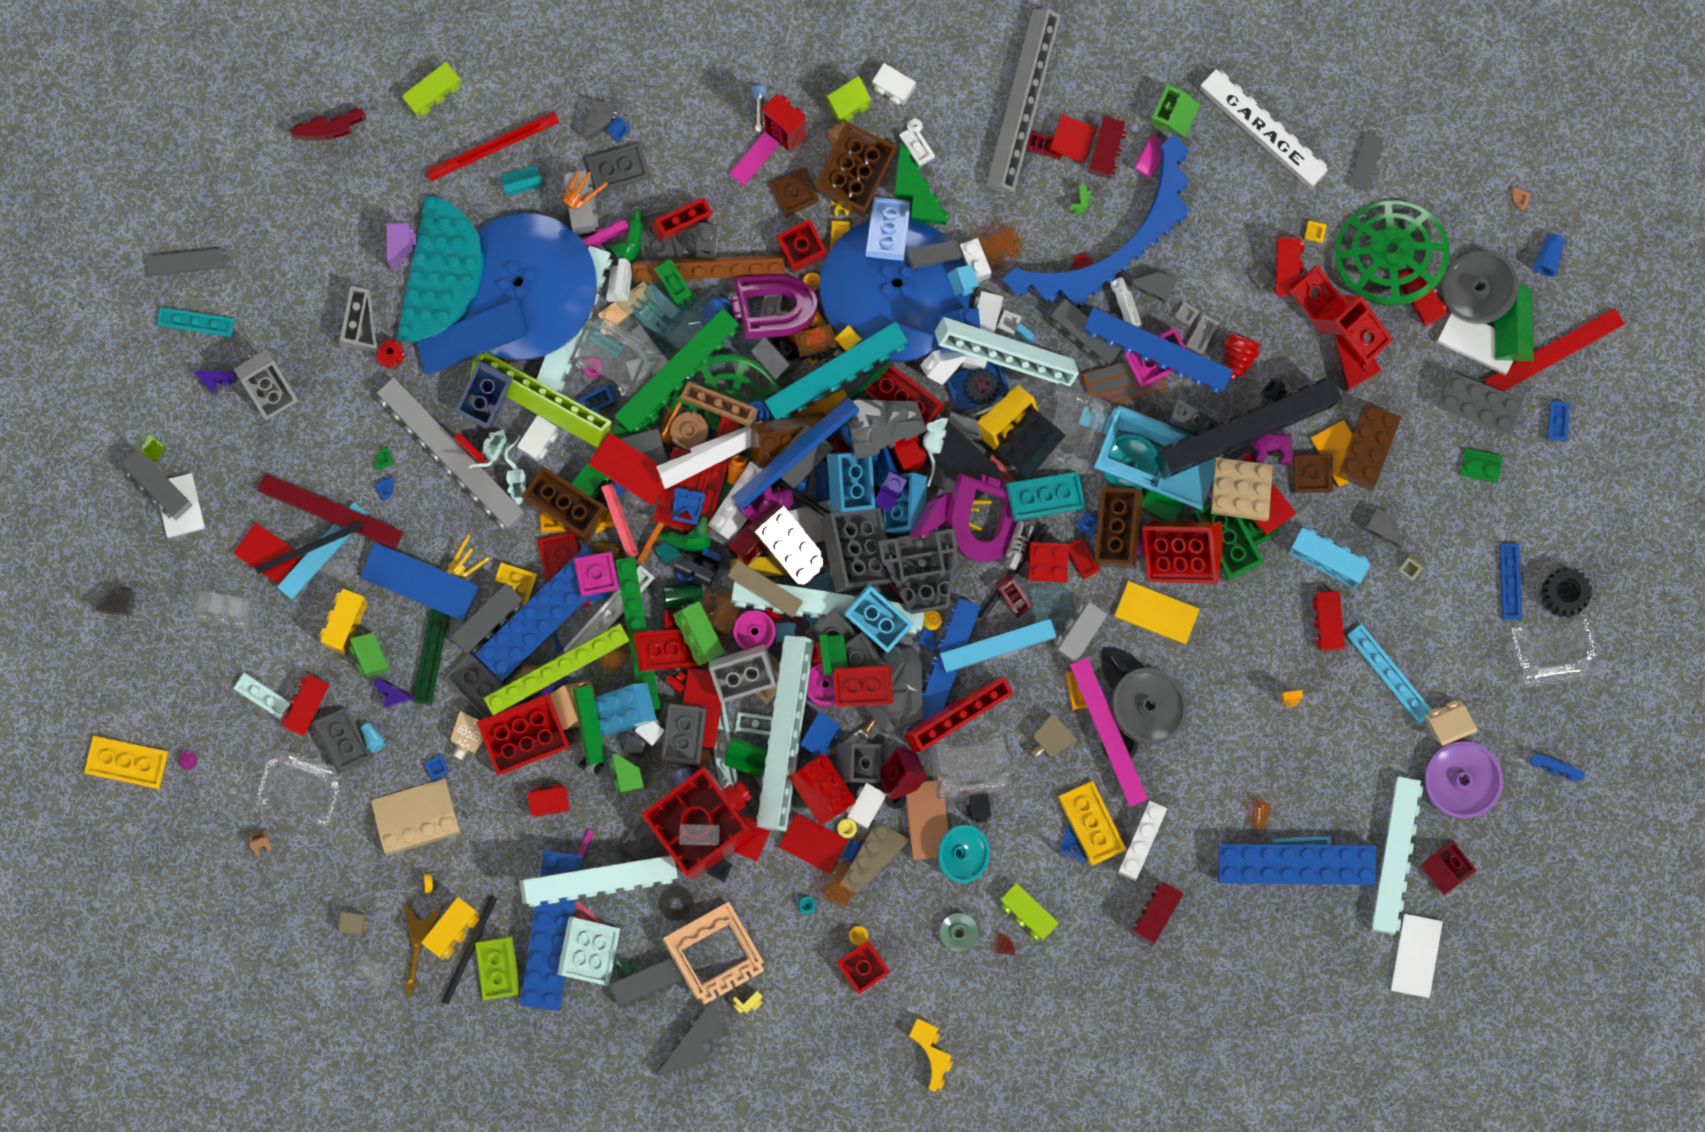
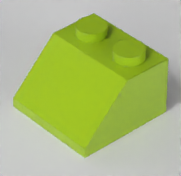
M859 76L827 96L828 108L837 121L842 120L845 123L850 122L854 118L853 115L859 111L860 113L867 111L871 104V98Z

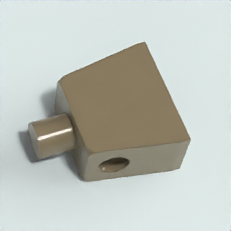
M1052 713L1033 736V740L1037 745L1029 752L1036 760L1044 753L1051 759L1076 744L1077 739L1057 716Z

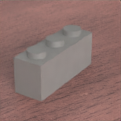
M1083 601V603L1081 602L1076 607L1075 615L1064 626L1066 629L1054 641L1053 650L1070 662L1078 661L1107 616L1105 612L1088 601Z

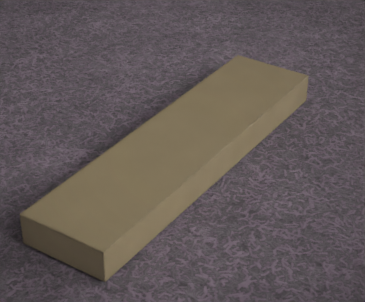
M739 560L727 576L791 618L794 617L803 603L801 599Z

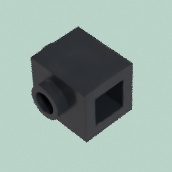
M988 793L969 796V805H966L967 816H971V820H976V823L988 822L987 819L991 818Z

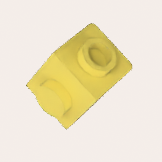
M757 991L744 1005L734 997L733 1001L735 1003L733 1006L739 1013L744 1011L747 1014L751 1009L755 1011L762 1005L761 999L763 996Z

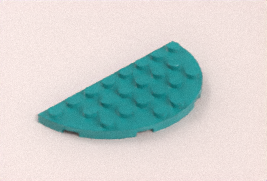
M425 196L396 341L401 343H413L431 336L433 337L456 323L466 312V307L471 299L476 296L482 277L483 253H481L480 238L477 230L460 209L437 197Z

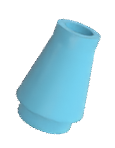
M371 723L364 724L361 730L367 749L374 753L384 748V738Z

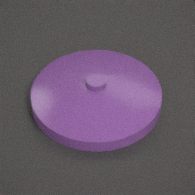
M1467 741L1454 742L1441 748L1429 761L1425 772V788L1431 802L1442 813L1457 819H1472L1489 811L1498 801L1503 788V774L1499 762L1485 747Z

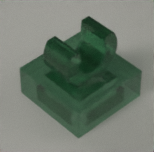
M625 957L613 963L620 980L633 975L632 970L638 966L635 959L627 962Z

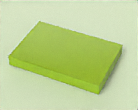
M513 937L475 942L483 1001L520 995Z

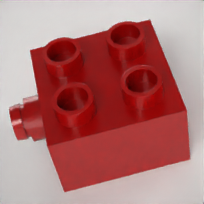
M704 767L641 814L686 877L693 880L756 834L740 812L741 809L747 806L746 801L748 802L752 798L748 789L741 781L736 782L734 786L729 784L723 788L713 773Z

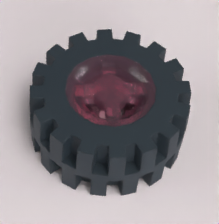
M977 369L974 372L972 371L965 382L967 397L978 405L989 404L996 398L999 391V381L990 370Z

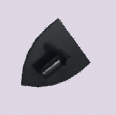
M1103 647L1102 670L1113 690L1118 682L1128 673L1144 668L1132 654L1115 647Z

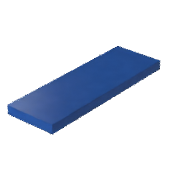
M514 299L453 324L433 337L418 341L417 346L425 375L429 376L527 336L519 302Z
M376 542L373 544L360 576L364 580L461 621L466 620L479 585Z

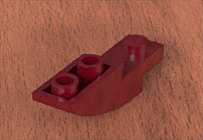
M355 108L350 110L347 115L333 117L330 122H327L325 116H316L310 120L311 122L306 124L299 123L293 126L290 133L293 138L300 140H330L352 134L350 126L367 118L363 108Z

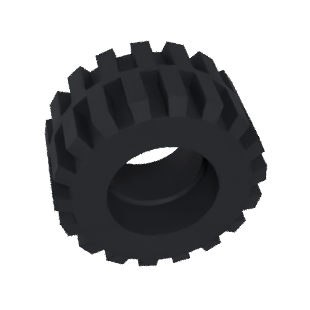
M1566 567L1565 569L1559 568L1547 577L1542 585L1541 596L1543 595L1542 602L1547 605L1545 608L1547 610L1550 609L1552 611L1551 614H1558V617L1561 618L1564 616L1570 618L1573 615H1578L1585 609L1592 598V585H1589V578L1586 579L1584 577L1585 573H1579L1577 568L1571 569V567ZM1568 582L1576 588L1577 598L1574 602H1564L1557 596L1556 587L1559 583Z

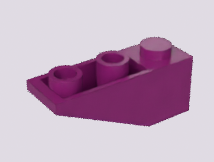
M953 491L941 493L928 501L910 533L911 538H925L930 535L929 531L932 529L935 531L944 526L943 523L947 522V514Z

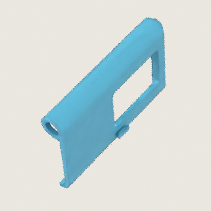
M1123 406L1114 407L1110 416L1113 421L1094 468L1202 510L1213 482L1216 458L1165 480L1160 471L1156 476L1112 460L1108 458V452L1118 430L1142 436L1150 442L1163 447L1171 443L1174 446L1182 438L1189 436L1191 439L1195 436V434Z

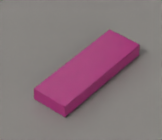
M765 131L729 175L742 186H745L780 143Z

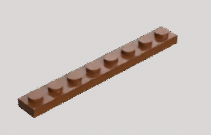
M784 255L672 260L684 280L767 274L785 275ZM666 260L633 262L634 282L662 281L654 267Z

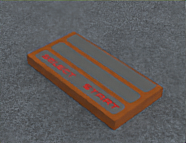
M1128 361L1082 374L1092 409L1095 410L1166 390L1163 378L1141 388Z

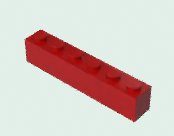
M994 677L903 735L912 751L922 752L1014 693L1005 677Z

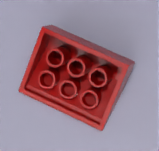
M1151 521L1142 526L1148 582L1219 583L1223 546L1221 522Z
M549 694L477 721L497 776L570 748Z

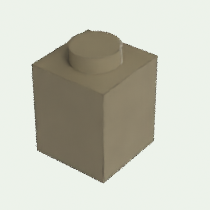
M341 913L338 932L341 934L364 936V931H368L369 920H366L365 915Z

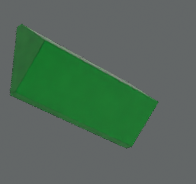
M1520 283L1517 299L1511 309L1494 321L1495 360L1533 362L1532 289Z

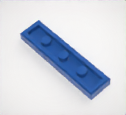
M1519 543L1499 544L1502 620H1521Z

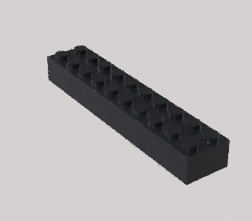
M1322 378L1311 387L1306 385L1300 388L1294 395L1292 392L1287 393L1277 402L1275 399L1271 400L1260 409L1255 407L1247 411L1248 413L1243 416L1238 414L1230 418V421L1226 424L1222 421L1215 424L1209 431L1203 429L1197 432L1191 439L1187 436L1180 439L1179 443L1174 446L1171 443L1162 447V450L1158 452L1154 460L1163 479L1165 480L1333 408L1343 399L1334 379L1327 380Z

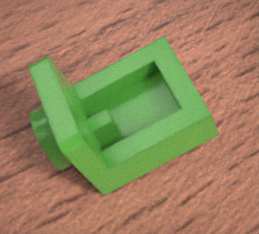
M1079 185L1080 204L1069 205V213L1073 212L1074 215H1082L1085 211H1088V202H1091V191L1087 190V185Z

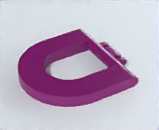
M783 274L736 277L733 280L736 296L730 297L735 321L742 320L744 334L747 339L795 334L807 328L816 316V295L808 284L798 278ZM783 295L792 299L796 307L790 313L784 315L751 318L746 297Z
M963 474L957 475L947 514V529H955L958 546L957 552L974 562H992L1003 557L1007 553L1018 522L1013 521L1005 486L1006 482H1001L984 474L980 475L979 480ZM976 489L1004 499L996 531L989 540L984 542L977 540L969 527V517Z

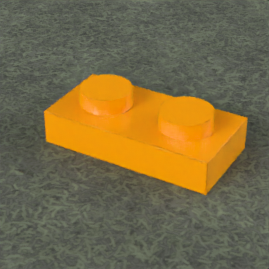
M1302 690L1282 693L1280 696L1281 705H1286V708L1296 707L1303 699Z

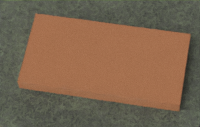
M943 780L925 781L917 791L905 795L912 861L937 859L939 843L948 831Z

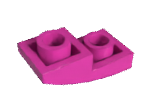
M1154 134L1149 135L1144 150L1138 155L1134 169L1150 178L1161 159V152L1158 147L1165 141Z

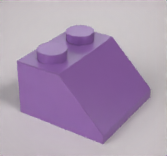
M410 223L387 224V262L390 269H395L413 251V245H416L417 236Z

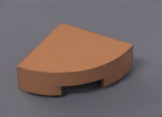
M1513 187V202L1517 205V208L1525 211L1531 193Z

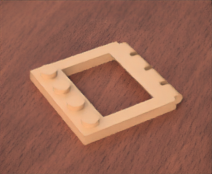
M729 902L662 939L696 1000L701 999L704 1005L716 999L714 990L718 996H721L733 989L730 981L734 987H737L749 980L746 972L753 978L764 971L761 966L763 963L762 958ZM729 924L748 958L705 983L700 984L682 950Z

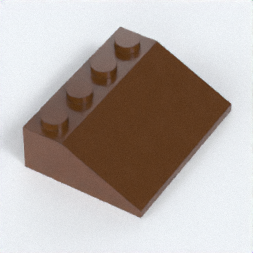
M846 122L814 189L844 209L863 218L898 146Z

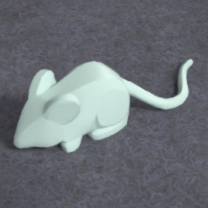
M948 418L938 419L935 422L928 423L926 426L928 432L924 436L923 446L932 462V472L928 481V487L936 467L932 453L941 452L944 442L943 437H945L947 432L944 428Z
M503 429L494 433L490 432L489 438L484 441L481 454L486 460H489V463L473 464L469 468L488 467L493 461L497 460L500 454H503V446L507 440Z
M518 435L517 440L507 447L504 454L505 460L513 468L512 471L507 472L508 493H510L511 498L517 505L523 502L521 496L526 491V474L522 469L519 470L516 464L508 458V451L518 443L520 435Z

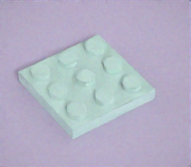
M569 917L557 975L609 986L620 928Z

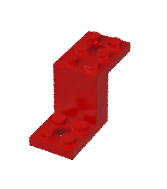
M1315 265L1289 289L1292 296L1320 334L1342 335L1363 364L1367 365L1393 341V338L1363 297L1340 295L1319 266ZM1315 287L1317 289V296L1313 298L1311 290ZM1367 332L1371 335V340L1368 343L1364 338Z

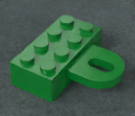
M1211 503L1204 506L1202 510L1194 511L1192 515L1195 521L1221 522L1223 546L1220 568L1228 583L1262 566L1264 560L1256 546L1273 538L1280 529L1279 526L1265 536L1260 528L1253 526L1252 519L1211 514Z

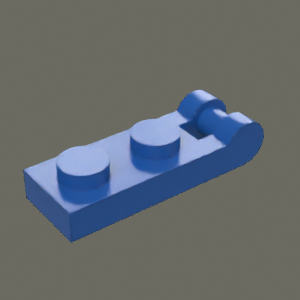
M1535 754L1530 759L1532 767H1545L1548 769L1547 772L1557 776L1559 773L1566 776L1565 779L1571 782L1581 781L1585 775V772L1540 754Z

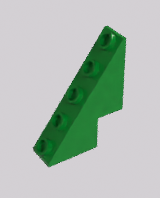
M900 145L895 198L913 200L912 221L917 220L923 223L947 226V220L950 219L945 209L941 210L938 205L940 201L935 193L932 195L929 190L931 186L928 180L920 175L921 169L917 162L913 163L910 156L912 155L908 147Z

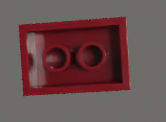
M1163 882L1162 885L1157 884L1151 894L1154 897L1152 902L1147 901L1141 911L1144 916L1142 919L1138 917L1132 927V930H1134L1133 936L1153 947L1184 893L1166 882Z

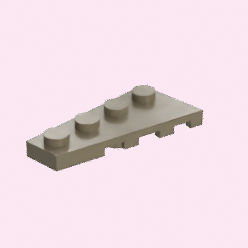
M877 821L840 885L858 894L879 871L909 844L910 839Z

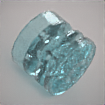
M651 283L643 291L648 300L645 302L637 298L636 300L642 306L638 309L632 303L629 307L648 329L659 334L661 330L655 324L660 322L665 327L666 323L662 317L665 315L672 320L680 310Z

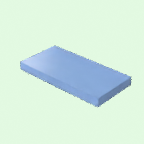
M873 197L866 257L904 261L911 201Z

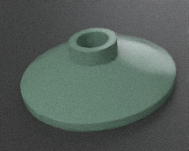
M952 914L941 924L940 939L944 946L951 951H967L975 945L978 939V926L973 918L966 914ZM962 930L963 935L957 937L955 931Z

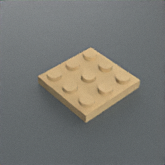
M1216 457L1211 514L1268 521L1273 465Z

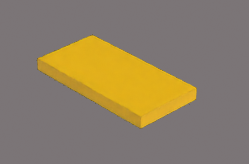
M1128 581L1114 617L1186 645L1200 609Z
M93 736L84 774L160 789L169 752Z
M1093 781L1058 796L1061 806L1091 866L1127 850Z

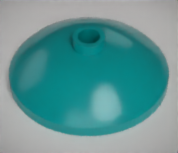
M1134 434L1122 435L1113 440L1108 452V458L1125 465L1133 463V468L1156 476L1158 472V466L1154 460L1158 453L1149 440ZM1103 472L1106 479L1117 488H1143Z
M958 825L948 830L942 837L937 851V859L941 871L948 879L957 883H969L978 879L986 870L990 858V847L987 838L978 828L970 825Z

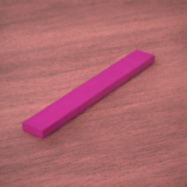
M1088 657L1070 664V668L1129 807L1147 801L1148 798Z

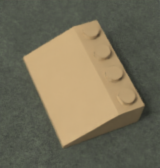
M446 778L371 800L384 853L387 856L461 834Z

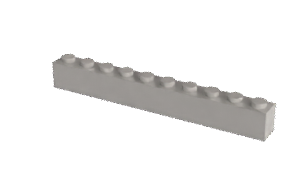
M1048 8L1032 10L986 187L999 193L1014 192L1061 17V15Z
M394 377L377 392L380 397L378 399L379 403L384 408L388 406L392 410L390 414L397 421L402 420L406 424L404 428L409 434L415 433L418 437L417 442L423 448L427 446L432 451L430 455L437 462L441 460L445 464L443 466L444 470L449 475L454 474L458 478L456 482L463 489L467 487L471 491L469 493L471 498L475 502L480 501L484 505L482 509L489 516L493 514L497 518L495 522L500 528L504 529L506 527L509 531L525 516L524 511L481 467L469 468V466L477 463Z

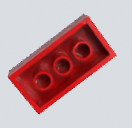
M776 93L762 109L763 130L792 153L806 138L805 113L798 107L795 109L791 106V101L786 96H780Z

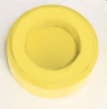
M843 819L839 822L837 830L840 836L848 839L856 834L857 826L854 821Z

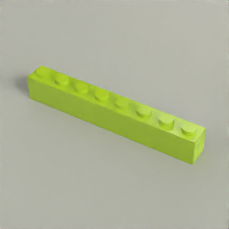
M486 352L478 355L473 360L470 377L479 360L513 377L506 395L507 398L591 445L599 448L610 432L612 424L610 420Z
M619 623L483 698L491 713L495 715L629 642V639Z

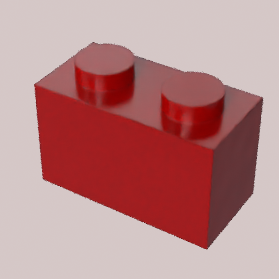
M562 784L550 786L551 789L543 790V787L531 789L532 792L527 794L532 818L570 811L566 786L562 787Z

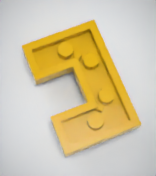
M500 563L495 582L504 585L507 583L524 600L522 603L524 607L529 602L538 575ZM513 612L508 618L511 619L515 613Z

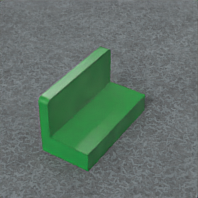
M827 634L819 635L825 676L833 675V668L848 667L844 636L828 637Z
M732 737L725 753L724 765L760 777L768 749Z

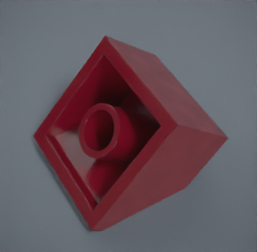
M897 746L881 769L880 781L888 799L894 800L917 791L925 782L927 775L916 751Z
M1454 840L1420 864L1425 874L1430 877L1436 888L1443 895H1446L1477 871Z

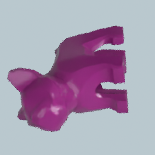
M1272 433L1251 442L1257 455L1254 461L1256 463H1264L1267 453L1278 450L1282 456L1280 465H1290L1293 459L1292 434Z
M768 487L755 498L752 505L748 504L742 510L736 503L735 506L741 514L753 523L776 502L783 505L790 513L789 507L793 503V492L788 488L775 491Z

